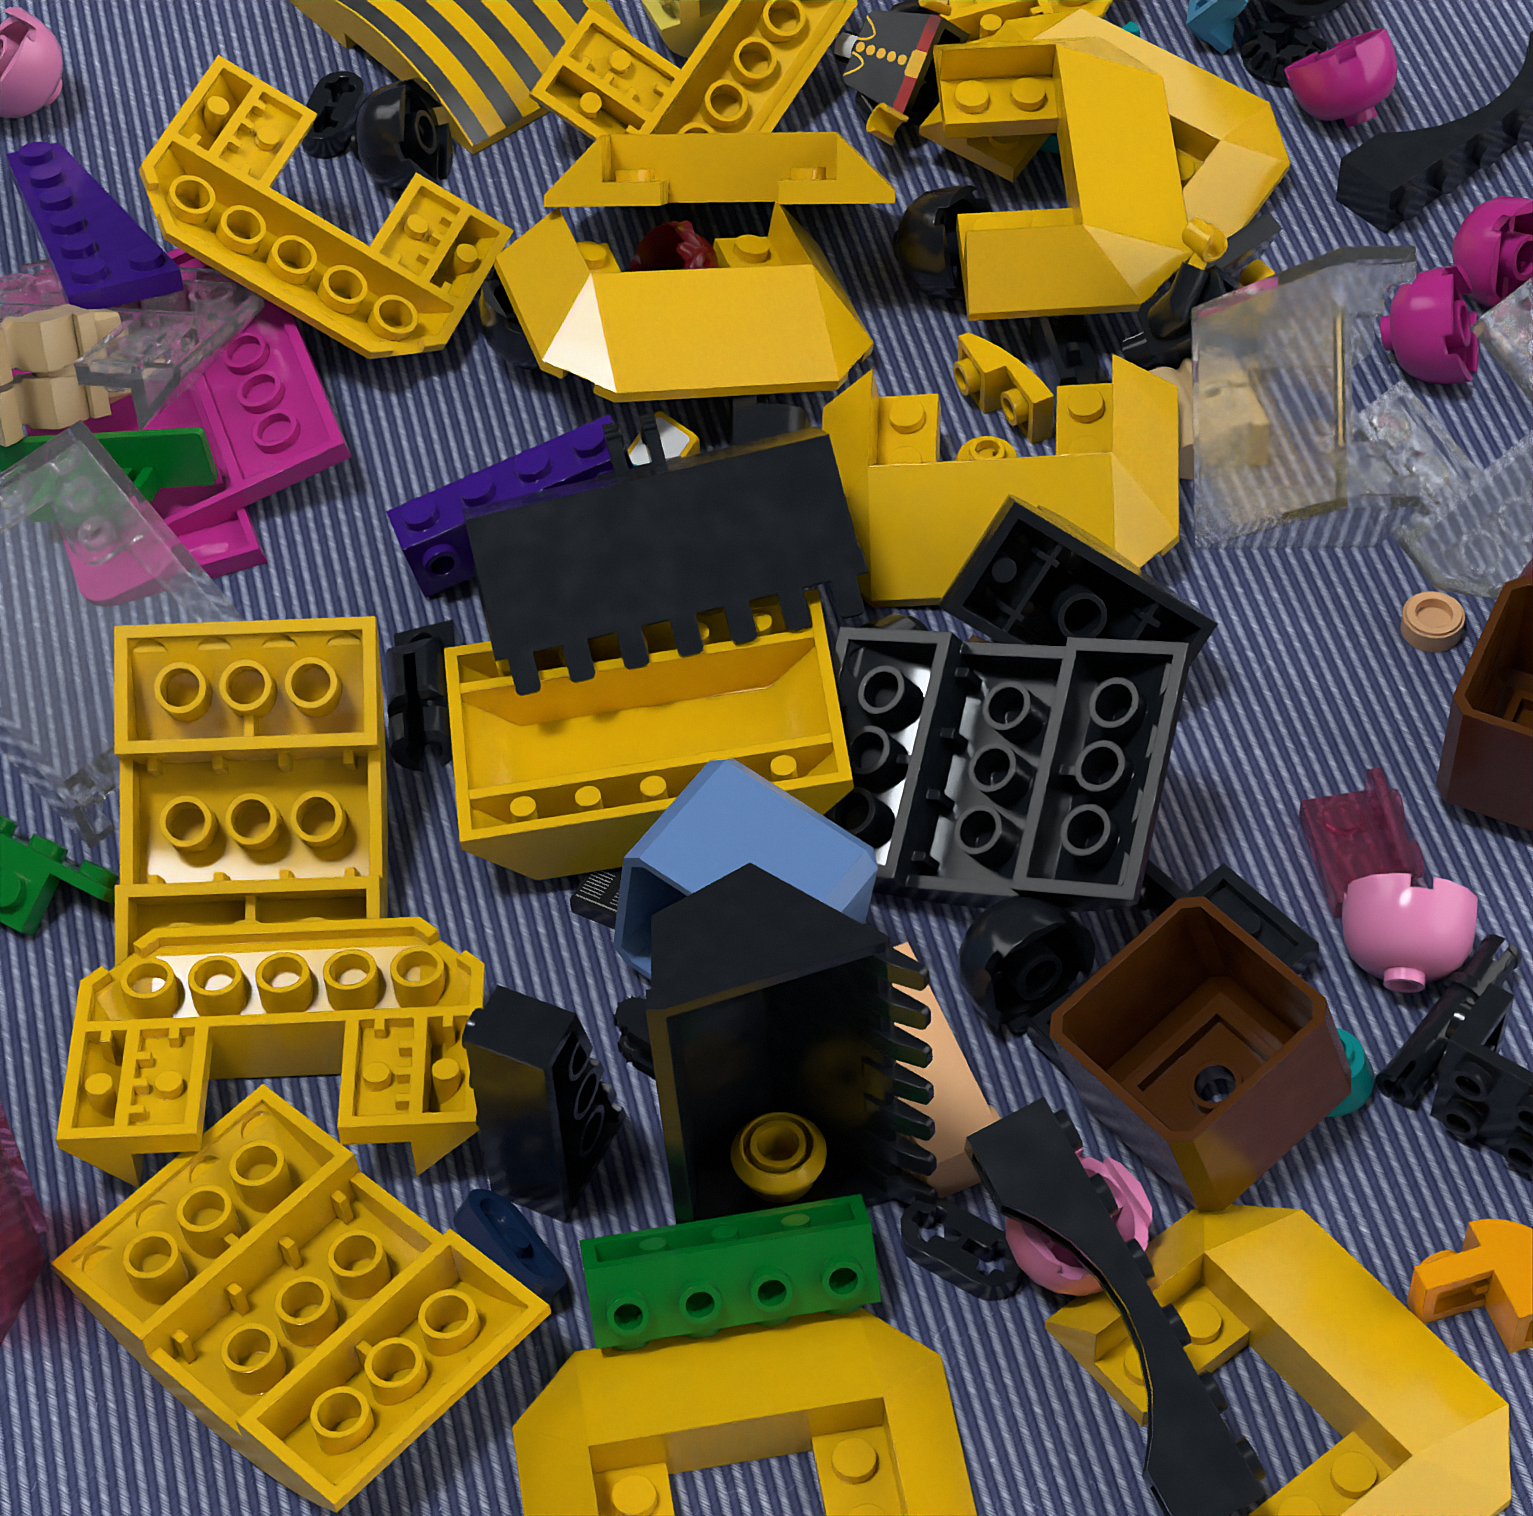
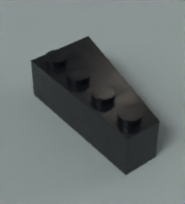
M498 985L485 1008H476L472 1012L462 1035V1047L466 1049L470 1069L469 1086L474 1091L477 1108L476 1125L480 1127L484 1147L483 1163L487 1165L491 1191L503 1196L512 1203L566 1223L627 1114L623 1106L614 1103L617 1094L613 1086L600 1081L605 1070L601 1061L590 1057L593 1046L577 1014Z

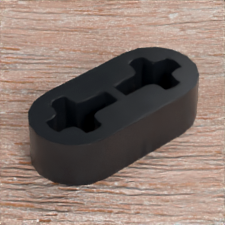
M349 71L329 73L322 77L314 88L306 107L316 112L317 116L311 129L301 142L304 152L309 156L317 159L336 157L343 153L350 145L359 108L366 99L364 83L357 74Z
M938 1198L934 1205L917 1200L904 1210L900 1219L901 1247L905 1255L914 1263L972 1296L985 1301H1000L1010 1297L1019 1289L1023 1280V1270L1018 1266L1006 1240V1232L950 1201ZM936 1222L944 1225V1238L934 1235L928 1242L920 1240L919 1226L931 1229ZM995 1256L1004 1258V1272L994 1269L988 1276L980 1274V1260L989 1263Z

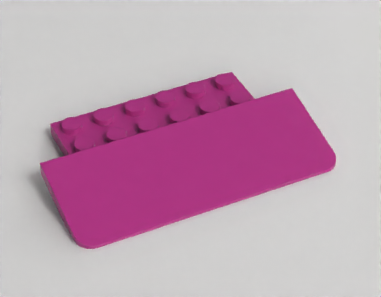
M179 248L166 254L179 266L184 290L105 308L115 311L120 315L123 336L121 342L100 347L102 364L112 362L125 364L130 373L133 393L111 403V415L96 419L90 417L79 424L62 429H32L25 425L28 436L200 427L206 433L218 472V477L213 485L160 488L141 518L129 523L114 524L109 520L83 521L66 527L58 526L78 589L88 603L97 607L109 608L120 606L268 563L247 506L352 457L295 316ZM50 266L0 289V323L8 316L21 317L31 312L52 309V307L66 304ZM16 368L11 369L13 378L19 373L32 374V372H22Z

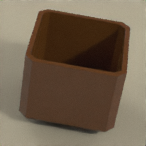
M1524 576L1504 583L1452 697L1436 787L1447 803L1533 831V578Z
M1204 896L1177 899L1051 1013L1050 1037L1084 1106L1199 1211L1225 1210L1351 1094L1352 1071L1326 998ZM1226 1078L1235 1082L1232 1093L1222 1101L1207 1102L1200 1098L1203 1087L1214 1079Z

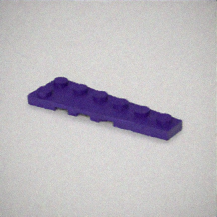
M32 142L22 146L19 151L6 154L10 175L66 304L84 309H105L184 290L179 266L59 142L52 144Z

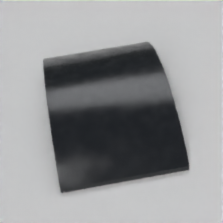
M840 627L832 659V667L854 788L823 816L873 847L878 867L873 892L984 909L1015 895L1047 899L1068 912L1102 911L1137 905L1141 894L1193 647L1189 643L1074 637L1067 638L1066 647L963 642L952 632Z

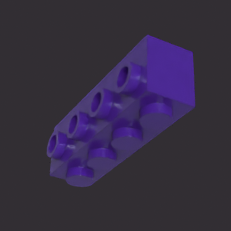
M608 414L588 424L581 425L572 431L533 448L526 449L517 455L471 473L464 478L386 511L424 598L475 577L472 568L475 566L462 509L597 478L599 474L612 472L602 428L603 424L613 422L610 415ZM625 447L624 454L628 468L633 467L628 451Z

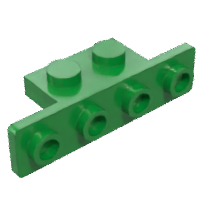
M200 427L27 436L8 447L0 445V494H30L24 502V506L31 524L55 523L58 526L66 527L83 521L109 520L114 524L129 523L141 518L160 488L213 485L218 477L206 433Z
M0 814V922L21 933L34 936L60 880L98 899L115 904V885L120 875L85 859L80 868L65 861L64 859L69 849L34 833L29 842L18 837L14 833L19 824Z

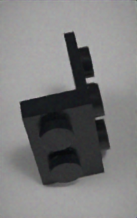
M1490 982L1474 1005L1466 1000L1463 1001L1448 1024L1445 1037L1449 1041L1447 1049L1436 1069L1439 1081L1430 1116L1441 1121L1453 1134L1466 1139L1472 1138L1503 1155L1505 1160L1517 1170L1533 1173V1072L1499 1054L1515 995Z

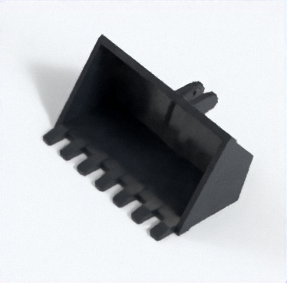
M653 413L639 416L640 436L642 443L646 445L650 463L628 468L621 430L618 429L616 422L603 424V434L612 472L599 474L597 478L462 509L475 566L472 568L495 662L508 659L516 693L519 696H526L538 693L541 690L533 653L560 646L563 648L570 680L573 683L592 680L595 677V669L587 640L616 633L624 667L627 670L646 667L649 664V656L641 627L670 621L679 656L689 657L700 654L703 651V643L695 614L719 608L724 609L732 642L737 645L752 642L757 637V631L749 601L777 595L785 628L790 632L806 629L810 626L811 619L803 588L830 582L841 618L848 619L862 615L864 604L856 576L868 573L862 547L855 536L829 434L815 426L691 456L681 457L680 455L666 459L655 416Z
M751 862L651 915V989H646V999L641 998V996L633 997V995L628 999L623 998L624 1001L617 1003L618 1007L615 1015H613L614 1026H617L621 1032L620 1040L617 1042L618 1052L622 1053L626 1063L632 1062V1067L656 1080L676 1224L861 1194L865 1207L894 1198L908 1204L919 1200L934 1205L938 1200L936 1189L903 1169L930 1176L937 1169V1159L933 1153L900 1135V1133L929 1141L935 1134V1122L931 1117L898 1099L900 1097L922 1105H928L934 1098V1086L927 1079L896 1062L898 1060L920 1068H926L933 1060L932 1048L928 1043L894 1025V1022L924 1030L931 1023V1010L924 1003L892 986V983L922 991L930 983L928 968L892 948L889 936L867 924L859 923ZM789 1112L803 1116L819 1128L826 1142L827 1158L822 1172L809 1191L801 1198L792 1202L771 1203L759 1198L740 1180L732 1166L731 1146L737 1132L753 1118L766 1113Z

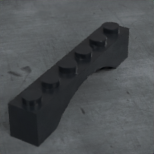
M1533 31L1529 35L1526 58L1521 71L1510 86L1486 106L1465 117L1439 126L1411 131L1378 133L1342 157L1336 201L1385 234L1403 221L1416 217L1425 206L1441 195L1453 192L1463 180L1481 168L1490 167L1500 155L1516 144L1528 141L1533 136Z
M1042 1097L967 1136L964 1150L998 1213L1032 1227L1068 1251L1098 1281L1121 1315L1138 1355L1147 1396V1444L1141 1476L1162 1515L1228 1516L1264 1496L1257 1482L1265 1478L1266 1473L1256 1452L1245 1437L1234 1441L1220 1416L1221 1413L1229 1410V1407L1219 1385L1208 1370L1197 1374L1183 1349V1347L1192 1343L1189 1332L1171 1303L1161 1308L1147 1283V1281L1155 1277L1152 1265L1135 1238L1124 1242L1111 1218L1112 1215L1119 1212L1116 1200L1099 1173L1088 1177L1075 1153L1083 1148V1143L1067 1112L1061 1109L1053 1113L1045 1097Z

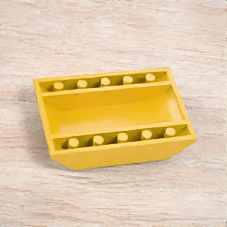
M819 589L803 591L811 622L808 628L793 632L785 628L777 596L749 601L757 637L752 642L739 645L732 642L723 608L695 614L703 643V651L700 654L689 657L679 656L670 621L641 627L649 656V664L646 667L635 670H627L624 667L616 633L589 639L587 641L595 669V677L592 680L580 683H573L570 680L562 646L535 652L533 654L541 683V690L538 693L526 696H519L516 693L508 659L495 662L491 641L444 648L461 849L535 880L622 867L623 858L704 766L710 760L734 758L816 812L824 815L854 788Z

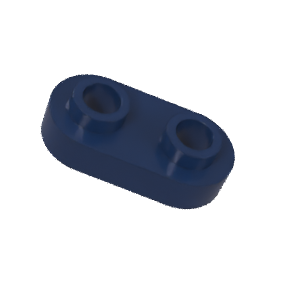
M474 1189L470 1191L453 1216V1222L458 1235L550 1305L566 1282V1274L562 1265L514 1204L490 1190Z

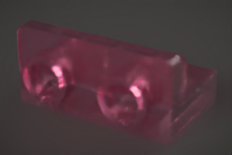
M1381 767L1367 769L1364 791L1301 800L1299 819L1334 919L1342 918L1344 893L1347 894L1348 885L1353 880L1376 874L1407 873L1411 874L1410 886L1414 887L1415 880L1422 878L1424 866L1420 846L1415 839H1407L1403 828L1405 813L1400 792L1396 788L1389 789Z

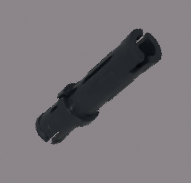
M1495 934L1487 935L1461 972L1449 974L1440 988L1442 996L1429 1010L1425 1018L1386 1067L1376 1075L1375 1082L1382 1094L1387 1096L1397 1081L1404 1077L1405 1080L1392 1101L1403 1106H1409L1415 1101L1417 1094L1436 1070L1447 1049L1449 1039L1445 1037V1032L1460 1004L1466 1000L1474 1005L1490 982L1500 987L1511 972L1520 965L1522 959L1520 952L1512 943L1498 961L1495 962L1492 959L1505 941V938Z

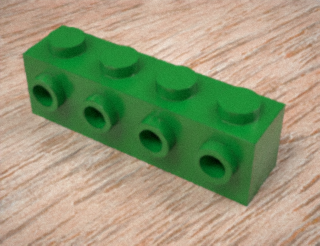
M861 1194L579 1240L596 1349L613 1347L617 1350H634L646 1346L654 1339L678 1335L688 1338H706L717 1334L722 1328L750 1323L764 1327L777 1326L788 1322L793 1316L821 1311L833 1315H842L857 1311L863 1304L881 1302L872 1225Z

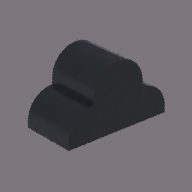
M1008 494L939 601L940 607L945 612L998 643L1066 647L1068 637L1189 643L1193 647L1190 666L1218 625L1217 622L1202 610L1144 573L1127 558L1090 533L1043 506L1038 505L1036 508L1011 494Z

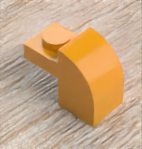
M1480 1219L1468 1222L1461 1252L1456 1253L1453 1250L1440 1251L1430 1255L1419 1265L1414 1266L1406 1301L1410 1311L1422 1323L1428 1324L1484 1306L1509 1354L1533 1347V1229L1526 1225L1503 1219Z

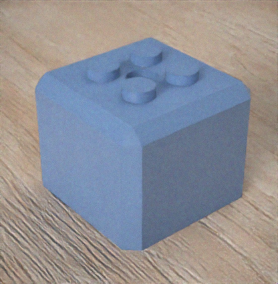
M734 758L710 760L623 858L613 946L626 964L651 980V915L750 862L859 923L865 924L878 870L874 849Z

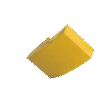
M969 332L959 335L958 361L953 364V375L960 392L965 396L970 394L983 414L1002 408L1007 421L1012 426L1018 425L1031 444L1051 438L1053 436L1054 395L1043 381L1026 365L1001 347Z

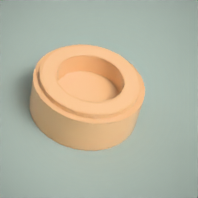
M1435 591L1421 592L1406 601L1402 611L1400 631L1403 638L1411 646L1426 652L1446 651L1454 647L1461 639L1465 612L1461 604L1447 594Z

